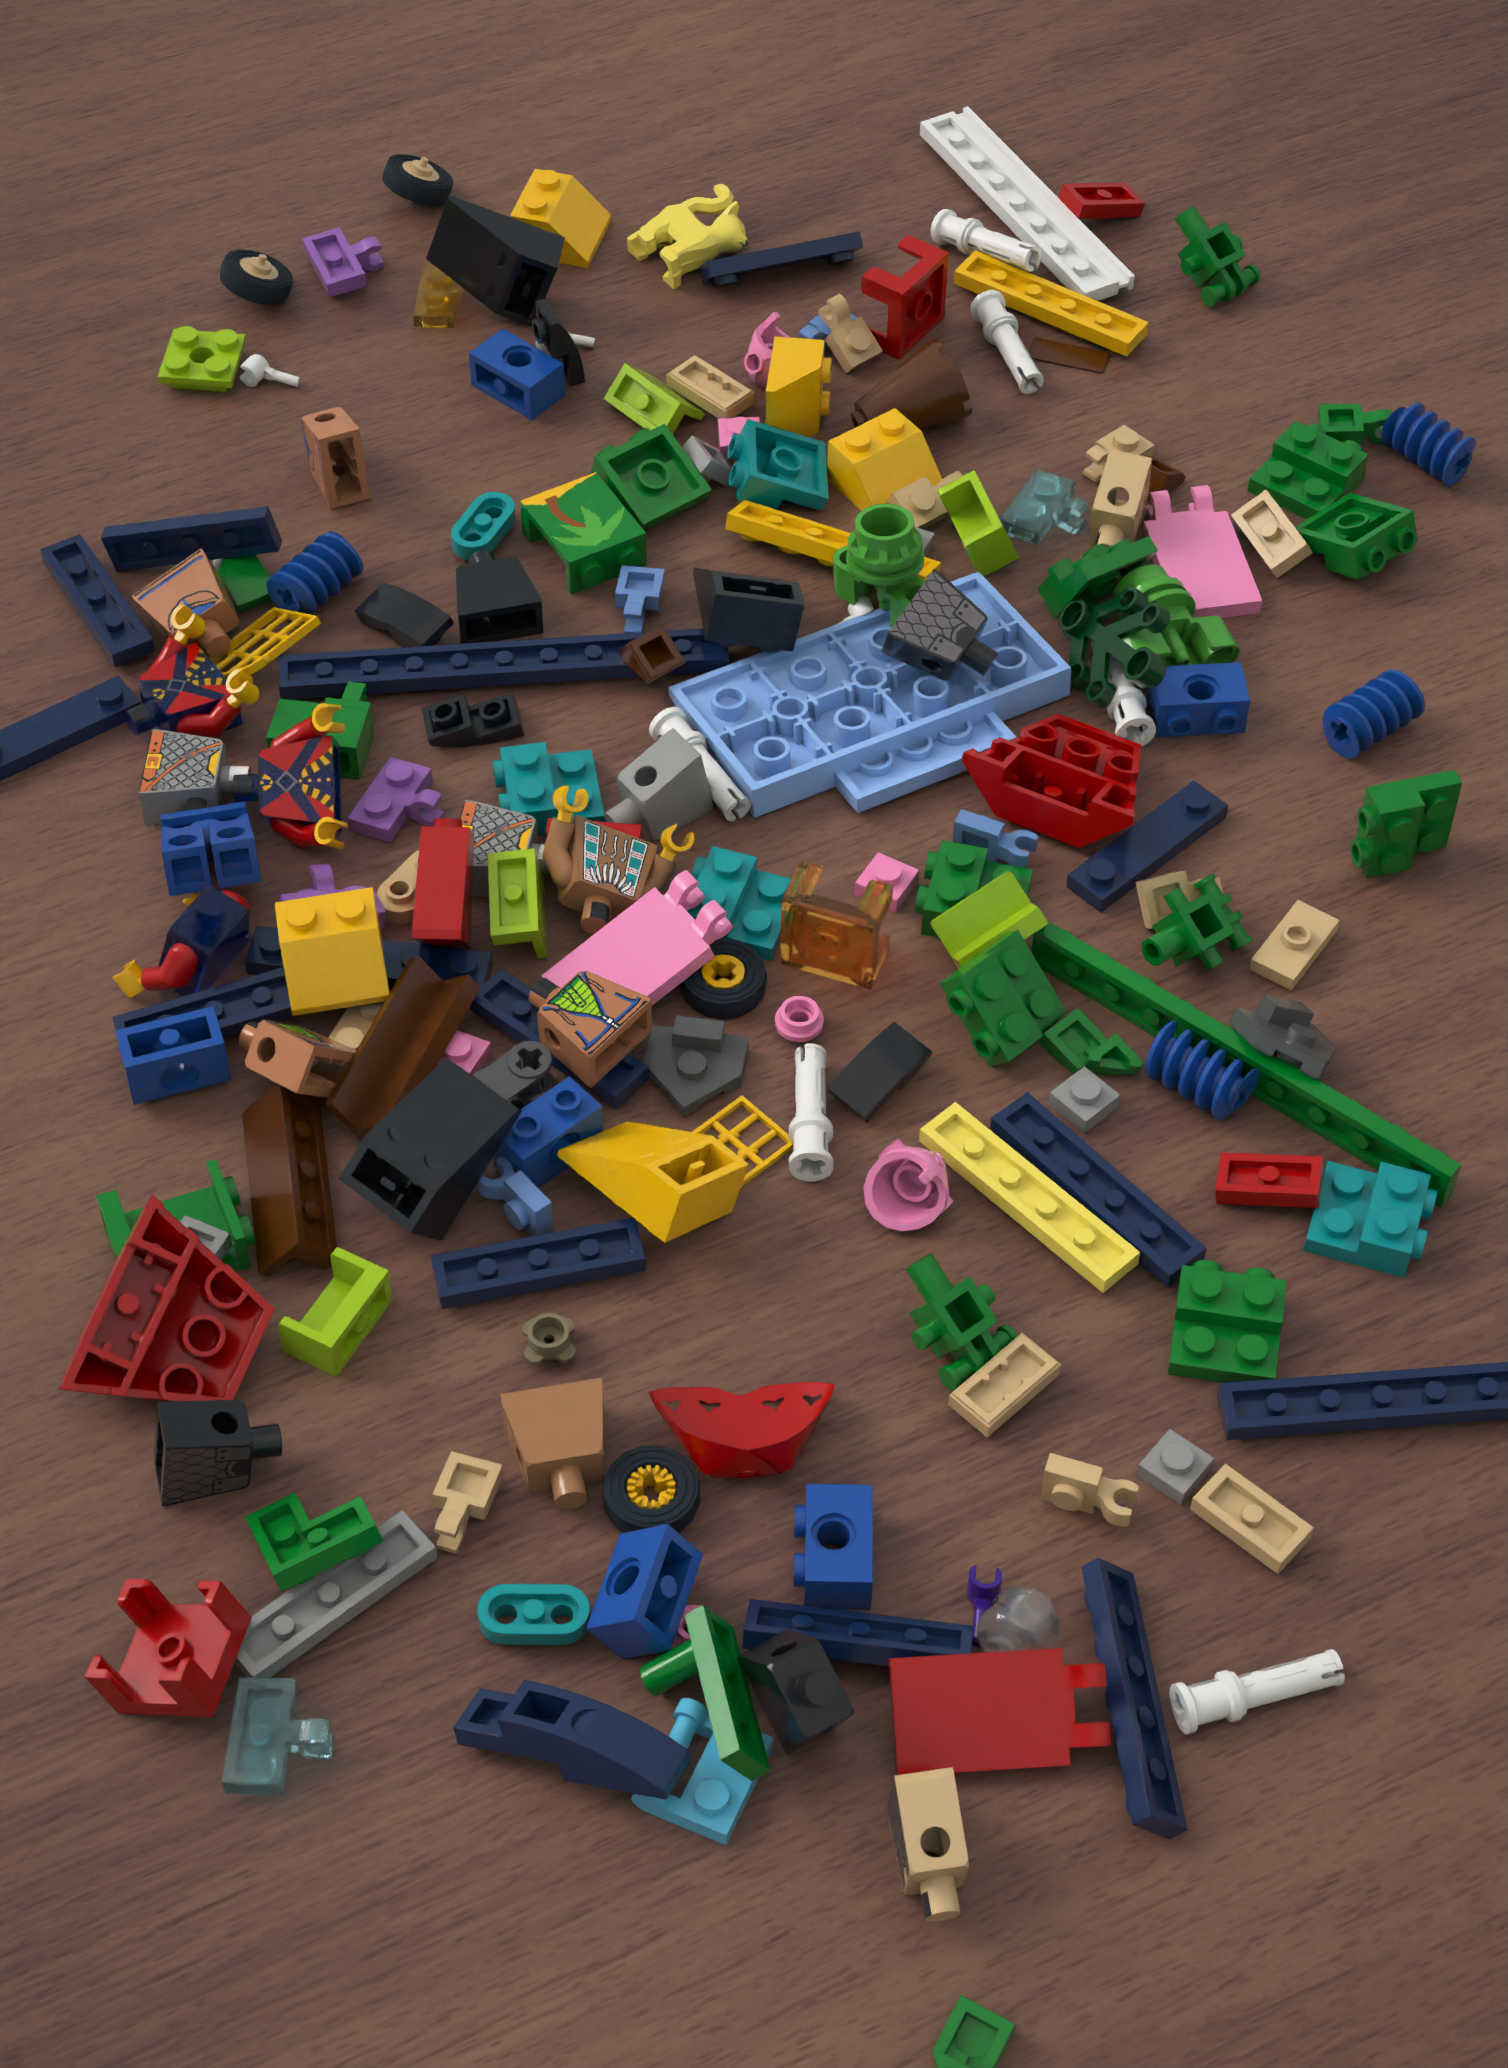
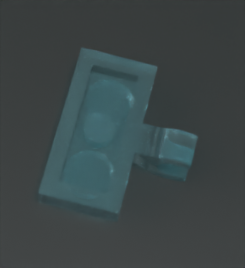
M1036 469L1000 518L1008 536L1038 545L1052 525L1061 527L1072 534H1080L1087 525V520L1079 517L1087 509L1088 503L1083 499L1073 497L1075 481Z
M239 1677L222 1777V1785L226 1793L283 1794L290 1752H295L303 1757L315 1760L332 1758L335 1737L333 1734H328L329 1720L315 1718L295 1720L299 1693L296 1679Z

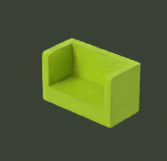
M975 470L938 489L937 493L950 515L962 540V544L977 572L979 571L985 577L1019 559Z
M336 1247L330 1255L334 1277L303 1319L298 1322L284 1316L278 1324L284 1353L335 1377L338 1376L393 1301L389 1270L339 1247Z

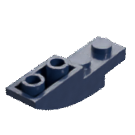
M527 1680L522 1682L515 1694L480 1688L453 1727L458 1745L555 1762L559 1764L564 1781L665 1800L691 1760L690 1752L687 1748L661 1731L625 1712L578 1693Z

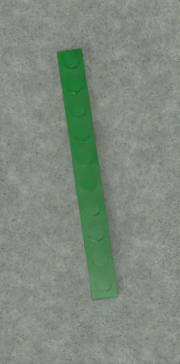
M1048 921L1049 924L1033 934L1031 952L1043 971L1154 1037L1157 1036L1167 1023L1177 1021L1178 1025L1174 1036L1178 1038L1186 1029H1191L1194 1031L1191 1042L1193 1048L1202 1039H1208L1210 1041L1208 1057L1211 1058L1219 1049L1223 1048L1226 1050L1227 1056L1223 1066L1228 1067L1238 1058L1243 1060L1240 1074L1243 1078L1252 1069H1258L1260 1076L1251 1093L1254 1097L1379 1170L1380 1162H1385L1431 1174L1428 1189L1438 1191L1435 1205L1442 1208L1452 1196L1461 1164L1449 1158L1444 1152L1432 1148L1407 1133L1400 1126L1388 1122L1363 1107L1356 1100L1350 1099L1322 1083L1319 1079H1314L1300 1072V1069L1281 1059L1275 1053L1273 1057H1270L1254 1049L1232 1027L1220 1023L1198 1010L1190 1002L1181 1000L1156 985L1149 978L1143 977L1115 961L1110 955L1102 953L1076 938L1071 932L1063 930Z

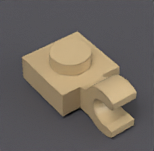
M841 294L826 301L827 305L818 310L821 319L832 331L824 340L846 374L876 358L883 351L862 317L851 320L849 305Z
M1122 425L1096 441L1095 446L1086 452L1085 457L1093 461V463L1083 470V474L1094 482H1099L1110 449L1153 457L1155 445L1126 425Z
M956 471L945 477L935 486H932L925 476L893 492L887 501L889 504L907 509L913 515L914 526L925 529L944 519L948 513L937 493L938 489L963 475L960 471Z
M1177 871L1135 882L1145 928L1153 929L1152 925L1172 913L1163 896L1178 887L1181 888L1189 903L1201 897L1202 895L1199 890H1195L1193 885L1202 879L1188 882L1186 871ZM1216 877L1215 881L1222 891L1220 877Z
M451 1451L432 1494L433 1507L443 1509L434 1528V1532L440 1534L436 1543V1549L457 1554L465 1536L469 1516L481 1520L486 1519L503 1479L502 1464Z
M1050 1453L1044 1470L1040 1499L1052 1502L1063 1510H1080L1093 1514L1096 1506L1101 1510L1103 1517L1109 1523L1119 1527H1127L1130 1523L1132 1509L1121 1507L1115 1501L1123 1499L1136 1503L1139 1486L1125 1479L1114 1480L1102 1477V1467Z

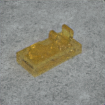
M424 263L413 312L414 327L454 329L462 287L433 264Z

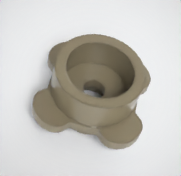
M543 1313L525 1322L522 1328L523 1335L528 1338V1347L524 1350L525 1360L532 1365H539L543 1361L558 1360L561 1363H567L573 1360L576 1356V1347L571 1344L570 1336L575 1330L573 1321L555 1313ZM553 1339L554 1342L548 1344L545 1343V1340Z

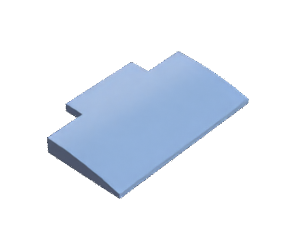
M978 571L951 581V583L982 610L988 618L978 640L996 651L998 655L984 676L961 662L948 681L941 680L882 652V648L887 634L892 628L890 627V609L882 610L879 608L870 614L849 619L796 639L793 652L783 650L776 652L764 651L668 687V691L674 705L686 714L687 724L693 731L700 732L706 738L709 754L731 778L738 789L751 801L749 812L754 818L833 787H836L853 809L860 813L967 771L962 762L963 752L974 748L980 753L990 749L992 740L999 737L1009 741L1017 738L1003 721L1070 696L1071 667Z

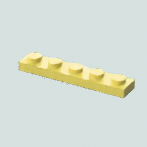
M956 1102L920 1129L919 1142L930 1151L938 1152L942 1155L948 1166L1102 1293L1107 1291L1139 1264L1140 1252Z

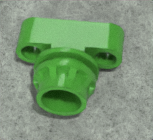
M877 504L863 509L855 519V529L849 535L847 546L838 549L833 555L835 594L851 605H855L858 597H869L873 592V588L876 589L879 607L882 610L890 609V627H893L925 582V580L916 576L924 566L921 534L914 527L913 515L907 509L894 504Z
M1149 564L1138 567L1126 574L1115 586L1113 597L1120 595L1126 588L1134 586L1147 596V605L1157 602L1170 612V621L1162 632L1153 634L1145 628L1121 638L1135 650L1140 647L1151 649L1162 657L1165 666L1234 663L1238 659L1241 650L1223 619L1217 615L1192 618L1196 608L1193 597L1186 591L1183 583L1177 578L1168 576L1162 566ZM1123 612L1116 614L1117 621L1128 617V615Z

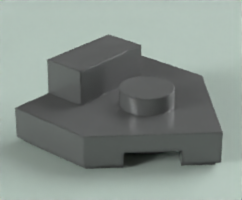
M1264 994L1256 1011L1236 1007L1229 1022L1254 1049L1270 1057H1273L1274 1053H1276L1288 1062L1301 1066L1299 1071L1314 1079L1320 1077L1337 1049V1046L1310 1023L1314 1013L1302 1002Z
M676 1015L674 1027L652 1024V1032H650L643 1063L649 1067L650 1081L655 1086L661 1087L672 1100L674 1108L685 1118L699 1110L701 1103L719 1093L725 1095L741 1086L749 1050V1037L725 1034V1021Z

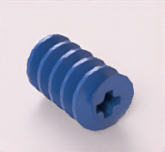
M1420 402L1414 403L1408 409L1404 406L1396 409L1386 419L1381 432L1382 443L1388 447H1393V450L1400 455H1405L1406 459L1413 464L1418 463L1419 468L1425 472H1430L1432 477L1438 481H1443L1447 487L1457 483L1465 474L1476 447V440L1468 436L1463 439L1462 430L1459 428L1450 430V422L1445 419L1438 421V414L1432 410L1425 413V406Z
M329 531L319 535L314 543L307 545L301 553L296 554L292 558L291 562L284 564L279 572L272 574L266 582L267 591L277 608L313 615L317 610V606L325 605L328 602L329 596H336L339 593L340 586L349 585L352 577H357L362 573L363 562L356 550L343 536Z
M1397 670L1384 671L1377 678L1371 679L1364 686L1357 688L1352 694L1344 696L1339 702L1331 704L1324 711L1322 723L1326 739L1332 749L1340 756L1348 759L1356 758L1360 751H1367L1372 747L1373 743L1381 742L1386 735L1394 734L1399 727H1405L1412 719L1419 718L1425 711L1423 694L1418 685L1403 672Z
M1177 1021L1167 1023L1159 1031L1149 1050L1145 1064L1147 1077L1152 1080L1162 1078L1163 1086L1168 1090L1178 1088V1093L1184 1100L1195 1098L1196 1106L1201 1110L1211 1108V1113L1217 1120H1224L1230 1117L1247 1101L1253 1092L1260 1076L1259 1070L1256 1068L1252 1069L1243 1078L1240 1076L1243 1060L1235 1059L1228 1067H1225L1223 1065L1227 1056L1226 1050L1223 1048L1219 1049L1210 1058L1207 1056L1210 1047L1208 1039H1202L1193 1048L1191 1042L1194 1031L1186 1029L1177 1038L1174 1036L1178 1025Z

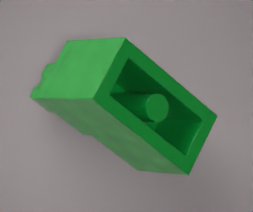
M348 682L341 699L326 697L324 703L341 705L342 707L341 710H337L334 713L332 722L345 723L346 728L343 733L328 732L326 736H332L333 760L322 769L312 773L313 775L361 779L375 735L373 708H371V702H368V696L366 695V683ZM279 698L266 736L267 748H269L272 740L297 723L312 716L315 707L322 703ZM321 738L303 747L297 756V764L289 768L288 772L301 773ZM270 763V767L272 770L284 771L282 769H277L276 767H274L272 763Z

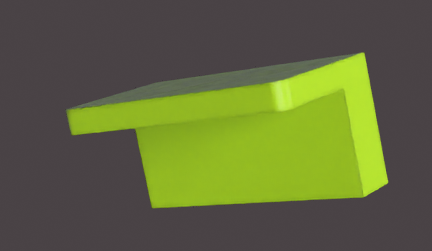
M626 363L622 366L604 397V400L643 428H649L650 431L666 424L671 433L674 434L685 414L700 421L705 416L703 411L657 378Z
M535 848L488 853L490 936L493 945L532 941L537 958H547L544 876Z
M1009 871L1004 872L931 921V927L958 969L1007 932L1018 930L1025 940L1049 924L1040 908L1030 902L1014 874Z

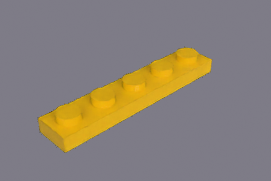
M976 250L954 271L953 284L975 294H981L988 290L999 291L1005 298L1006 307L1022 312L1126 357L1148 333L1149 322Z
M748 500L742 501L727 513L725 529L739 533V536L747 541H764L778 546L779 550L788 554H804L817 558L820 564L833 567L834 553L838 549L847 546L850 535L848 532ZM924 557V566L916 576L926 581L933 569L940 572L942 562Z

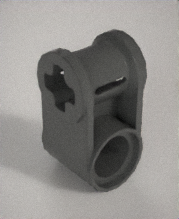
M523 1041L515 1045L510 1051L489 1066L473 1074L474 1077L519 1109H522L554 1087V1078L550 1073L552 1066L551 1052L547 1046L536 1041Z

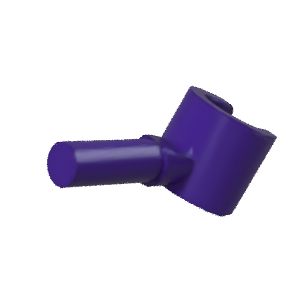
M974 1565L969 1571L967 1598L974 1604L972 1646L982 1648L985 1646L986 1634L982 1630L981 1618L983 1620L982 1616L990 1613V1608L986 1613L985 1611L993 1600L997 1597L1000 1598L1002 1572L999 1568H996L995 1581L990 1584H983L975 1578L977 1565Z

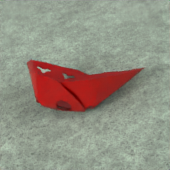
M823 1382L774 1384L763 1386L742 1396L711 1387H665L650 1391L649 1395L655 1408L704 1475H710L711 1478H754L780 1475L779 1473L792 1470L829 1403L835 1384ZM805 1395L812 1398L822 1395V1398L815 1401L812 1406H809V1403L803 1399ZM784 1398L776 1410L768 1405H763L765 1401L776 1402L778 1399ZM676 1400L681 1402L676 1407V1411H673L670 1407L662 1403V1401H665L671 1404ZM699 1401H703L708 1405L719 1403L721 1406L712 1409L711 1412H707L706 1408L699 1404Z

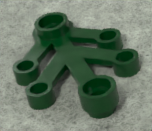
M1134 586L1126 588L1120 595L1099 604L1091 600L1073 599L1065 605L1059 616V627L1063 630L1064 636L1071 641L1069 666L1071 667L1070 686L1077 691L1086 690V699L1099 708L1109 706L1117 691L1116 686L1108 681L1110 654L1124 664V676L1140 688L1156 687L1162 682L1166 674V667L1162 657L1147 647H1140L1135 650L1121 639L1145 628L1153 634L1160 633L1167 627L1170 621V612L1157 602L1147 605V596ZM1120 612L1128 615V617L1105 627L1100 624V622ZM1088 638L1094 641L1091 667L1085 664Z

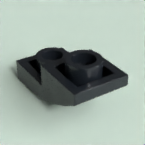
M544 299L537 300V319L532 320V329L536 341L539 344L544 343L552 358H556L564 363V378L570 387L585 383L582 360L573 339L551 306Z
M382 583L355 610L362 624L390 631L396 643L405 647L436 645L441 640L442 635L454 624L451 616L430 602L411 592L386 583Z
M513 692L471 706L465 694L422 708L427 738L431 746H479L507 741L525 735L518 703Z
M893 1022L841 1071L827 1089L831 1095L867 1123L897 1088L901 1091L933 1053L896 1022Z

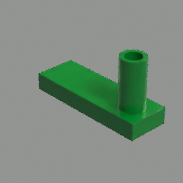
M701 1605L685 1615L690 1639L640 1667L641 1678L648 1691L658 1697L699 1674L720 1760L753 1781L771 1771L747 1676L737 1657L741 1653L735 1630L727 1621L706 1606Z

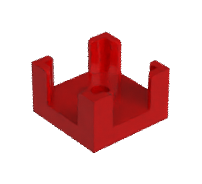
M907 235L898 243V249L920 259L918 263L901 278L878 267H871L862 275L861 282L863 294L888 305L887 335L870 327L868 328L882 348V352L898 360L907 354L945 318L949 253L910 235Z
M148 1579L125 1580L117 1603L138 1628L121 1669L117 1673L102 1655H94L85 1675L86 1680L117 1713L191 1717L214 1716L252 1619L221 1581H199L197 1588L205 1596L207 1605L171 1604L152 1581Z

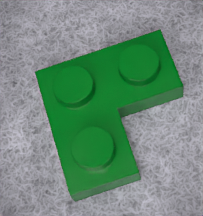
M295 1492L245 1516L281 1592L296 1584L308 1582L316 1574L347 1559L356 1558L367 1549L383 1542L380 1532L361 1496L312 1520H309Z

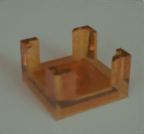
M801 860L781 900L780 964L871 990L890 948V935L882 934L879 939V932L892 902L893 885L870 880L858 906L812 894L823 872V868L821 865Z

